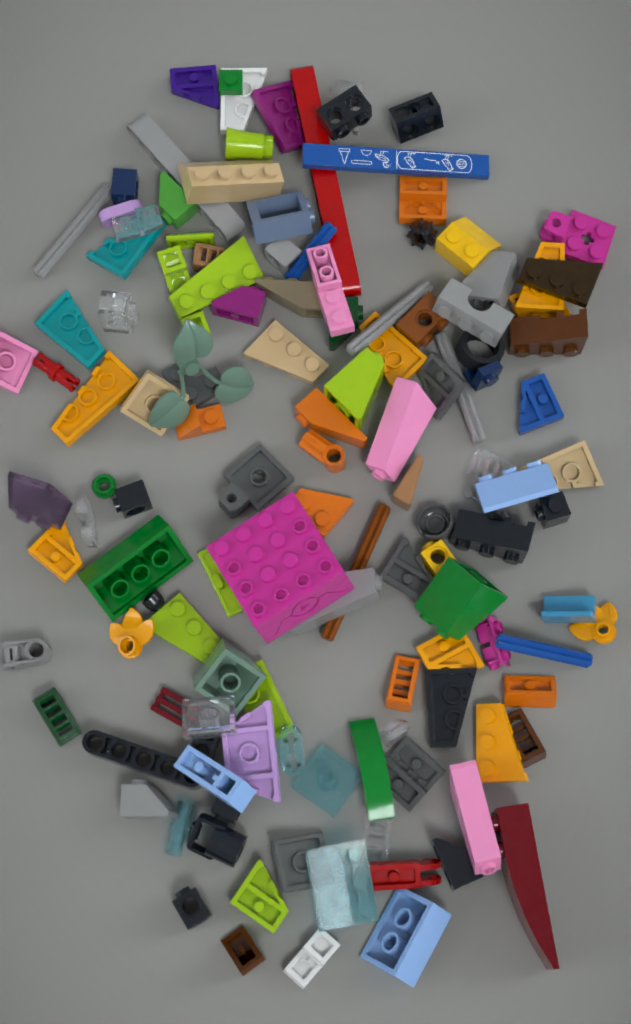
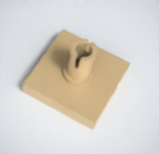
M147 370L120 407V412L162 437L168 428L151 427L148 424L150 413L162 395L175 391L180 396L181 390L150 370ZM186 394V398L184 399V401L187 402L189 400L188 394Z

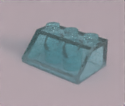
M365 839L305 851L319 932L379 921Z

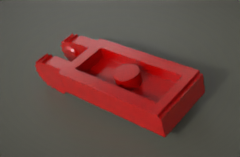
M424 858L420 861L419 859L366 862L368 891L421 888V886L438 885L442 882L441 875L424 874L420 876V871L437 870L441 868V861L436 858Z

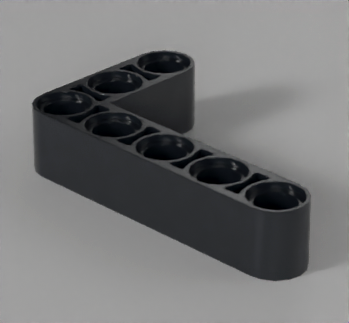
M212 714L202 717L191 743V746L196 750L200 746L209 748L207 757L212 760L222 737L221 730L223 726L221 720ZM208 722H215L218 724V729L213 734H207L204 731V726ZM97 730L87 732L82 739L83 748L96 758L189 790H198L202 787L197 783H188L186 780L187 776L176 768L171 775H164L162 773L164 764L168 762L175 764L178 760L176 757ZM96 737L101 738L102 744L100 748L91 750L89 747L90 741ZM118 746L126 747V754L122 758H115L113 755L115 748ZM143 754H148L151 756L149 765L145 767L139 766L138 758Z

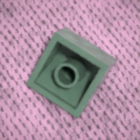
M222 639L192 679L194 690L229 713L237 716L267 675L244 652L225 639Z

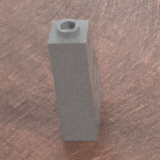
M374 568L346 571L345 573L355 589L298 624L289 632L293 636L300 635L330 620H334L379 600L380 590H383L382 576L378 575Z

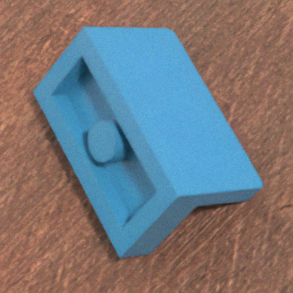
M544 596V611L541 612L540 617L544 623H596V597Z

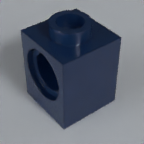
M113 168L111 185L113 205L138 199L139 176L137 169Z

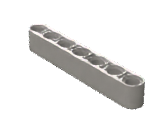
M147 113L143 114L127 126V131L162 172L164 171L183 189L177 165L178 163H190L191 161ZM228 202L197 204L198 213L225 242L230 241L246 228L242 218Z

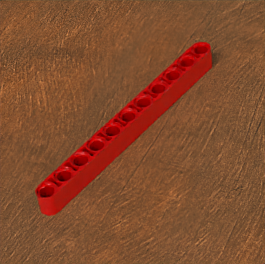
M313 65L290 69L292 89L297 104L296 108L304 143L330 145L328 134L317 120L316 109L321 107L322 104ZM310 169L321 226L326 222H330L337 228V232L327 244L330 243L342 280L345 297L361 296L360 280L336 170Z

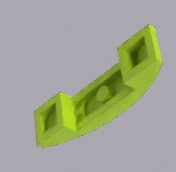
M180 245L156 252L170 295L191 279ZM202 309L179 319L182 326L184 320L188 319L201 325L211 335Z

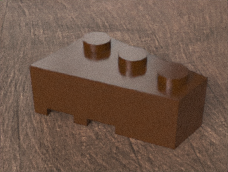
M587 308L579 309V314L564 316L563 311L556 312V317L541 319V315L513 318L507 328L508 355H515L516 357H527L529 355L551 357L554 354H563L565 357H574L581 354L588 338Z

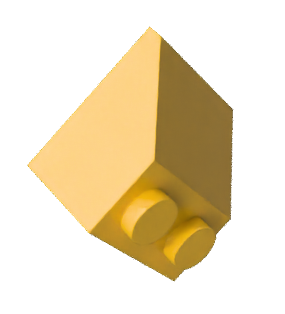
M463 217L451 222L436 238L434 251L465 276H468L492 250L498 251L502 245L467 217Z

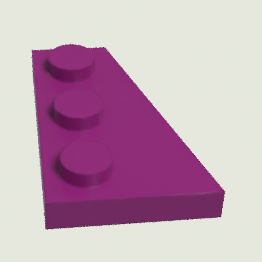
M292 80L253 90L251 94L282 154L299 150L304 143L300 119L297 118L295 110L297 104L291 91L293 88Z

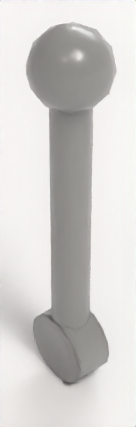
M467 488L464 490V497L466 499H473L479 503L478 497L474 495L472 489ZM498 509L492 511L502 521H504L505 517L509 518V514L505 511L501 512Z

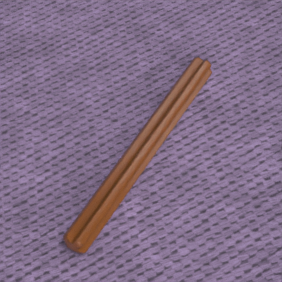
M378 504L349 571L366 568L389 516L390 507L387 505ZM344 615L325 623L321 632L323 639L331 642L334 640Z

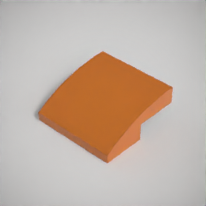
M400 176L399 224H411L412 222L418 224L419 220L423 218L427 222L433 221L432 225L446 226L447 178Z

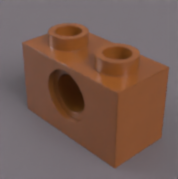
M430 292L396 324V330L418 349L422 346L424 348L427 347L434 338L432 335L437 330L442 331L450 322L432 311L437 298ZM426 320L430 325L422 326L419 324V321Z

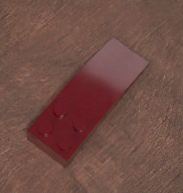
M529 803L496 808L491 813V820L501 854V868L511 901L531 945L547 970L560 969Z

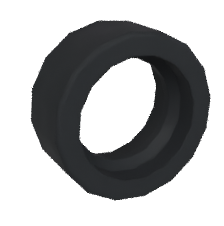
M464 331L456 346V355L465 368L472 372H477L478 368L496 360L500 362L505 353L503 338L500 339L495 348L487 344L492 349L494 355L490 358H483L472 353L467 344L469 341H481V339Z

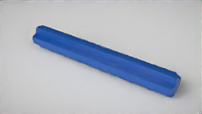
M502 633L498 634L495 639V647L498 649L585 668L592 665L593 656L587 652Z

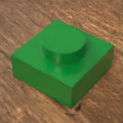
M219 70V95H243V70Z

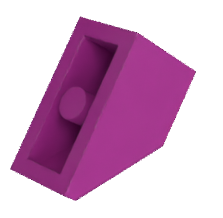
M241 286L213 300L211 304L212 314L259 327L267 302L266 292L256 286Z

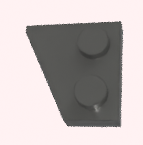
M432 352L418 370V374L425 386L424 391L437 408L433 417L441 420L468 383L437 353Z
M406 537L403 538L381 574L383 582L418 601L434 578L430 571L425 568L424 562L419 555L417 556Z

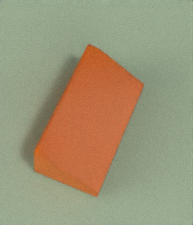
M503 676V702L505 707H555L557 699L555 676Z

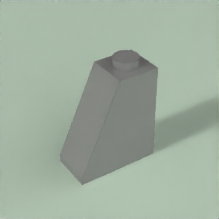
M492 250L461 282L472 289L468 302L474 309L486 311L493 302L505 309L520 268L514 252Z

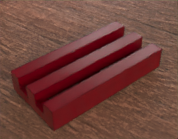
M162 687L159 696H157L155 703L150 708L151 711L194 735L199 721L208 714L206 710L165 687ZM168 696L200 714L199 718L168 702L164 697ZM160 704L194 722V727L159 708Z

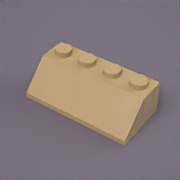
M269 159L178 163L177 165L187 204L252 201L280 195L284 185L279 163Z

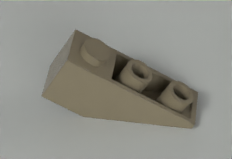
M272 277L255 279L256 287L265 291L266 297L301 317L324 318L313 279L310 281H299L296 278L275 280Z

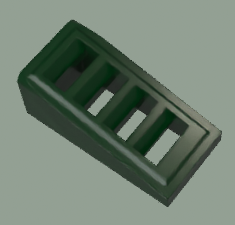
M55 687L32 700L60 747L82 734L81 729ZM53 698L56 699V702L52 703L46 708H43L42 705L52 700ZM61 707L62 710L49 718L47 714ZM64 716L67 717L66 721L62 722L56 727L53 725V723L63 718ZM72 725L73 729L62 736L59 735L58 732Z

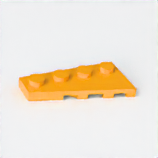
M110 350L105 354V359L99 367L96 366L91 373L92 377L85 386L82 385L77 392L78 396L73 403L68 404L51 427L53 433L68 448L128 397L140 381Z

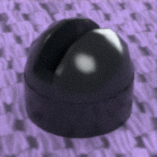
M156 589L142 602L150 611H158L165 603L162 594Z

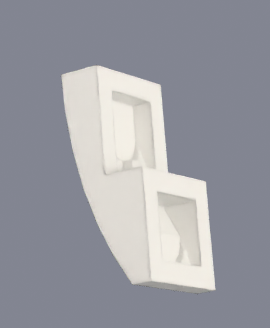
M320 927L283 972L299 987L304 989L339 948L340 944Z

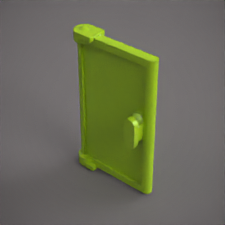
M205 549L197 553L227 617L230 618L244 611L209 551Z

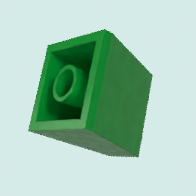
M448 557L414 607L421 613L419 617L422 620L437 627L435 631L445 639L451 637L461 640L504 603L508 596L476 569Z

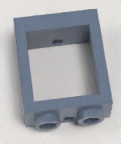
M301 190L246 202L249 223L256 245L313 233L312 224L315 223L314 212L311 209L309 198L305 199Z

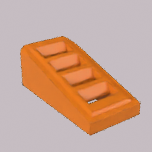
M395 655L386 696V708L410 712L421 659ZM399 665H400V666H405V667L414 668V669H413V672H412V671H407V670L398 669V667H399ZM401 676L411 678V681L398 679L396 677ZM394 686L407 688L409 691L394 689Z

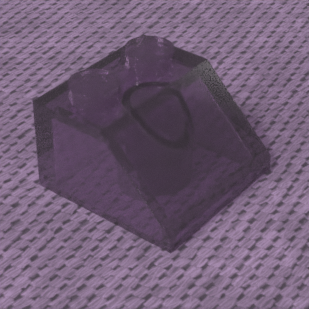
M11 471L8 474L9 509L17 514L16 518L27 524L30 521L36 522L37 526L45 530H50L51 527L61 530L73 503L49 483Z

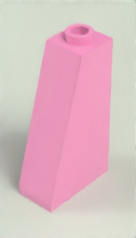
M397 377L367 457L365 464L372 471L371 475L380 481L385 479L392 482L396 481L437 409L415 381Z
M471 760L449 765L450 793L474 874H493L501 869V854L476 761Z

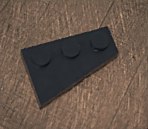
M477 668L427 669L425 671L430 748L456 747Z

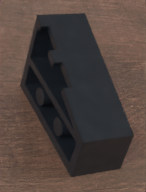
M459 509L450 544H453L458 550L468 551L471 549L478 551V554L483 557L493 558V556L503 558V561L508 564H522L528 553L536 523L528 521L527 526L512 524V518L505 517L503 522L490 518V514Z

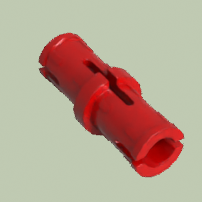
M43 353L37 355L40 358L39 360L34 358L32 365L46 373L51 381H57L70 392L76 390L73 387L74 385L79 386L80 379L66 371L62 364H56Z

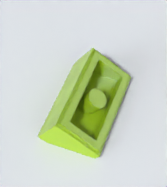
M214 231L169 233L166 235L167 247L180 245L181 249H194L195 243L215 246Z

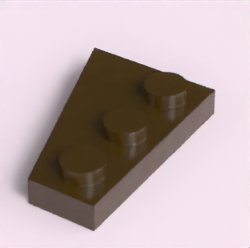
M526 258L517 283L586 309L603 263Z

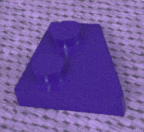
M216 65L170 69L173 95L214 109H220Z

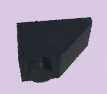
M439 838L430 841L437 858L441 861V867L452 891L484 877L483 874H474L467 849Z

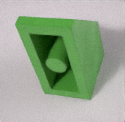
M163 171L160 174V218L166 225H172L178 230L198 213L197 204H187L184 190Z

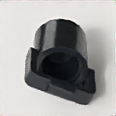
M201 813L191 825L188 833L189 841L187 848L209 860L215 859L234 868L245 847L248 836L227 827L225 822L211 815ZM202 822L215 827L206 848L195 843L202 829Z

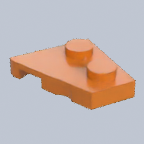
M301 488L296 493L297 499L323 539L327 537L354 504V500L351 498Z

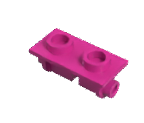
M489 615L487 616L489 622L484 619L475 628L480 644L490 642L491 646L482 649L486 666L490 667V671L500 668V663L502 666H511L509 662L511 652L495 647L496 636L500 633L504 634V628L500 620Z

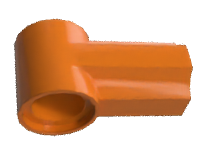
M312 429L303 435L298 444L299 448L325 465L329 472L338 473L345 468V452L341 446L332 444ZM332 455L341 457L338 462H330L328 460Z

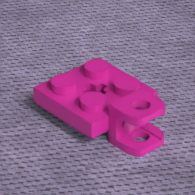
M573 209L569 216L553 211L548 215V219L543 222L539 237L545 242L565 243V258L579 262L603 263L602 270L616 226ZM581 236H588L592 242L585 245Z

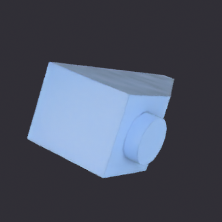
M189 744L173 765L177 770L241 814L257 792L242 778Z

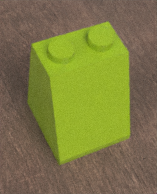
M367 347L324 385V395L361 432L383 382L384 360L382 356L376 351L372 352Z

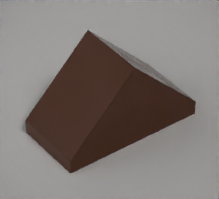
M243 925L221 940L242 976L247 975L266 960Z

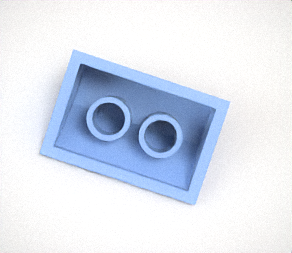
M541 460L526 464L527 469L518 471L517 467L503 470V476L493 478L492 474L479 477V483L474 484L482 513L559 492L549 464L542 465Z
M407 889L395 890L360 957L414 988L452 915L435 903Z

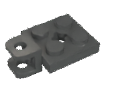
M259 444L224 475V479L229 485L219 494V507L230 518L238 517L249 507V504L257 512H260L294 481V477ZM264 474V482L255 483L253 475Z

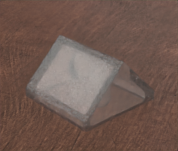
M235 695L182 699V737L185 740L238 736Z

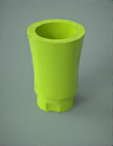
M227 127L225 160L272 159L273 135H264V133H254Z

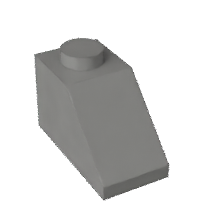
M131 780V784H121L120 817L129 819H179V813L157 787L147 785V780Z

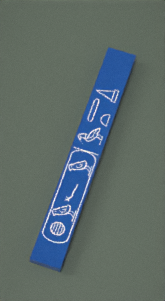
M303 143L302 168L478 180H488L490 176L489 155Z

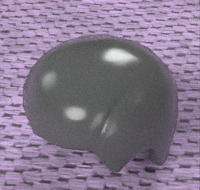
M431 504L423 508L418 514L417 529L429 541L444 540L453 531V514L445 505Z

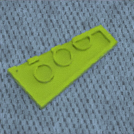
M242 236L168 297L178 319L211 305L213 300L241 286L250 287L255 284V279L264 277L245 237Z

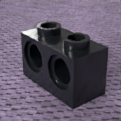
M354 85L316 109L317 120L331 140L335 141L338 138L346 137L358 125H365L372 117V106L359 88ZM352 107H360L357 111L351 110ZM334 119L341 120L339 123L336 124L331 123V121Z
M432 92L388 109L392 129L400 144L444 127L440 105Z

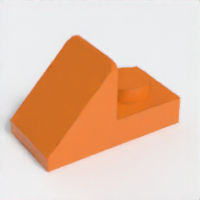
M192 404L190 405V412L186 420L176 426L179 441L226 430L220 404L196 409V405Z

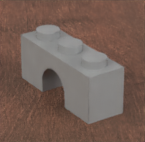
M451 277L438 296L432 311L495 348L515 314L494 302L486 311L474 309L468 302L472 289Z

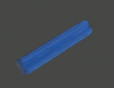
M326 222L285 273L286 279L296 278L299 280L310 266L306 249L327 244L337 232V228L333 224Z

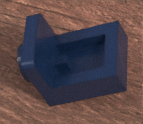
M496 360L478 368L477 372L465 369L463 375L476 392L495 384L499 380L498 376L503 366Z

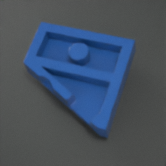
M545 373L522 381L518 432L520 436L564 418L562 409Z

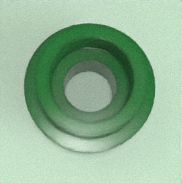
M108 474L99 475L92 482L94 494L101 499L112 497L115 494L114 489H117L115 479ZM103 484H108L109 488L103 491L100 489Z

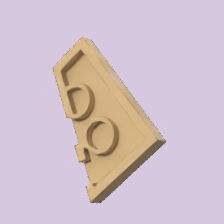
M276 320L243 353L244 358L254 359L263 363L264 366L276 368L286 372L289 376L312 385L329 369V364Z
M585 440L539 459L542 465L549 464L558 490L604 486ZM527 465L522 466V467L518 468L517 470H518V471L525 470V469H527Z

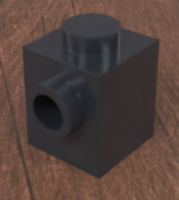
M563 491L539 498L534 508L535 516L538 522H541L543 529L565 523L571 515Z

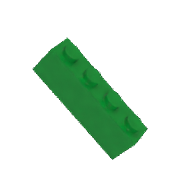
M157 515L77 576L113 622L147 597L153 590L159 588L192 563L193 560L169 524Z

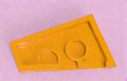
M541 242L535 259L565 261V243ZM523 286L514 311L563 312L564 300Z
M375 311L359 326V332L361 333L381 315ZM393 326L367 346L372 352L376 351L382 356L384 360L383 375L391 389L397 377L410 380L428 358Z
M502 703L476 704V764L481 783L529 782L521 762L520 752L517 750L513 738L514 733L505 706Z

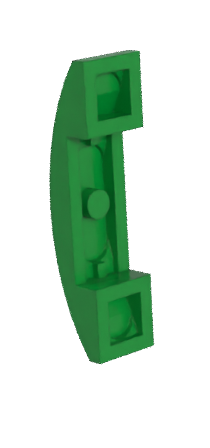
M375 719L350 721L348 725L360 770L368 821L373 822L395 818L388 769Z

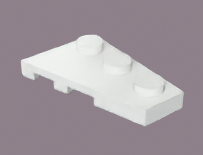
M221 68V70H243V95H221V135H226L227 127L246 131L255 107L251 94L253 90L262 88L268 70L267 68Z

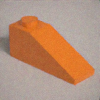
M317 387L295 406V419L302 427L305 428L307 426L321 435L362 449L367 446L368 438Z

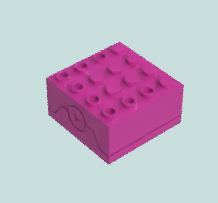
M294 492L286 495L206 546L254 628L267 644L355 589Z

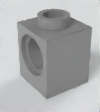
M288 238L268 242L264 249L265 259L284 276L302 253Z

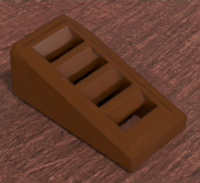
M522 708L507 714L510 724L520 719L522 721L521 724L512 728L514 734L524 729L527 731L516 738L513 736L517 750H519L522 758L523 768H527L545 759L546 750ZM531 738L532 742L522 747L519 746L520 743ZM536 748L535 751H533V752H531V753H529V754H527V755H524L525 753H527V752H529V751H531V750H533V749Z

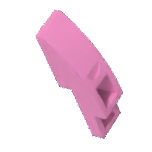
M330 243L306 249L317 296L331 337L355 332V325L342 288V280Z

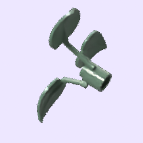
M184 320L183 326L172 346L174 361L179 367L177 374L180 379L181 395L179 396L175 391H170L157 400L148 420V424L151 427L173 428L182 424L188 417L190 406L184 401L186 398L184 375L193 376L198 371L202 372L212 382L218 384L214 390V395L219 401L224 403H234L243 399L253 388L254 382L251 374L242 366L227 368L221 374L220 380H218L200 365L197 358H204L210 354L213 340L201 325L191 320Z

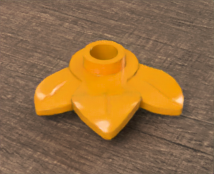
M610 602L605 603L601 608L596 605V623H573L568 627L569 631L581 641L594 640L599 644L611 643L617 634L614 625L618 618L617 610ZM601 628L608 629V632L605 634H601L599 630Z
M134 608L128 610L122 624L111 623L109 627L111 641L118 645L119 652L127 659L137 658L142 652L143 645L151 640L154 633V621H144L141 614Z

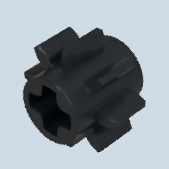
M421 218L418 224L415 222L411 223L409 226L411 231L406 236L411 238L412 247L418 246L423 250L426 244L430 246L434 244L435 239L433 237L437 235L438 231L434 230L432 226L433 221L427 222Z

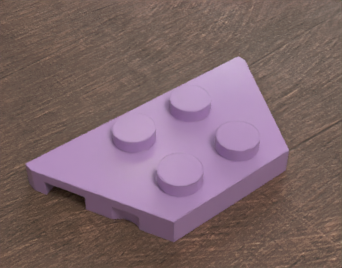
M267 700L253 711L242 716L235 723H231L221 730L224 766L257 791L256 795L268 798L274 802H282L272 701Z

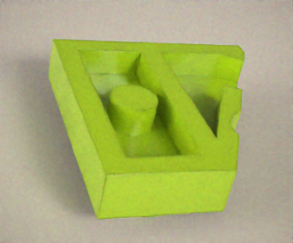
M258 860L230 903L266 929L275 933L289 910L263 862Z

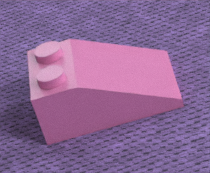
M1 331L0 388L18 394L38 350Z

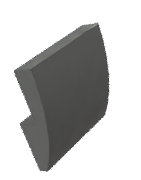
M408 736L385 759L392 797L408 812L416 806L446 772Z

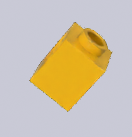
M442 539L436 543L432 540L421 548L420 558L424 562L425 568L430 571L433 577L436 576L448 557L455 559ZM439 554L444 558V562L436 564L431 560V556Z

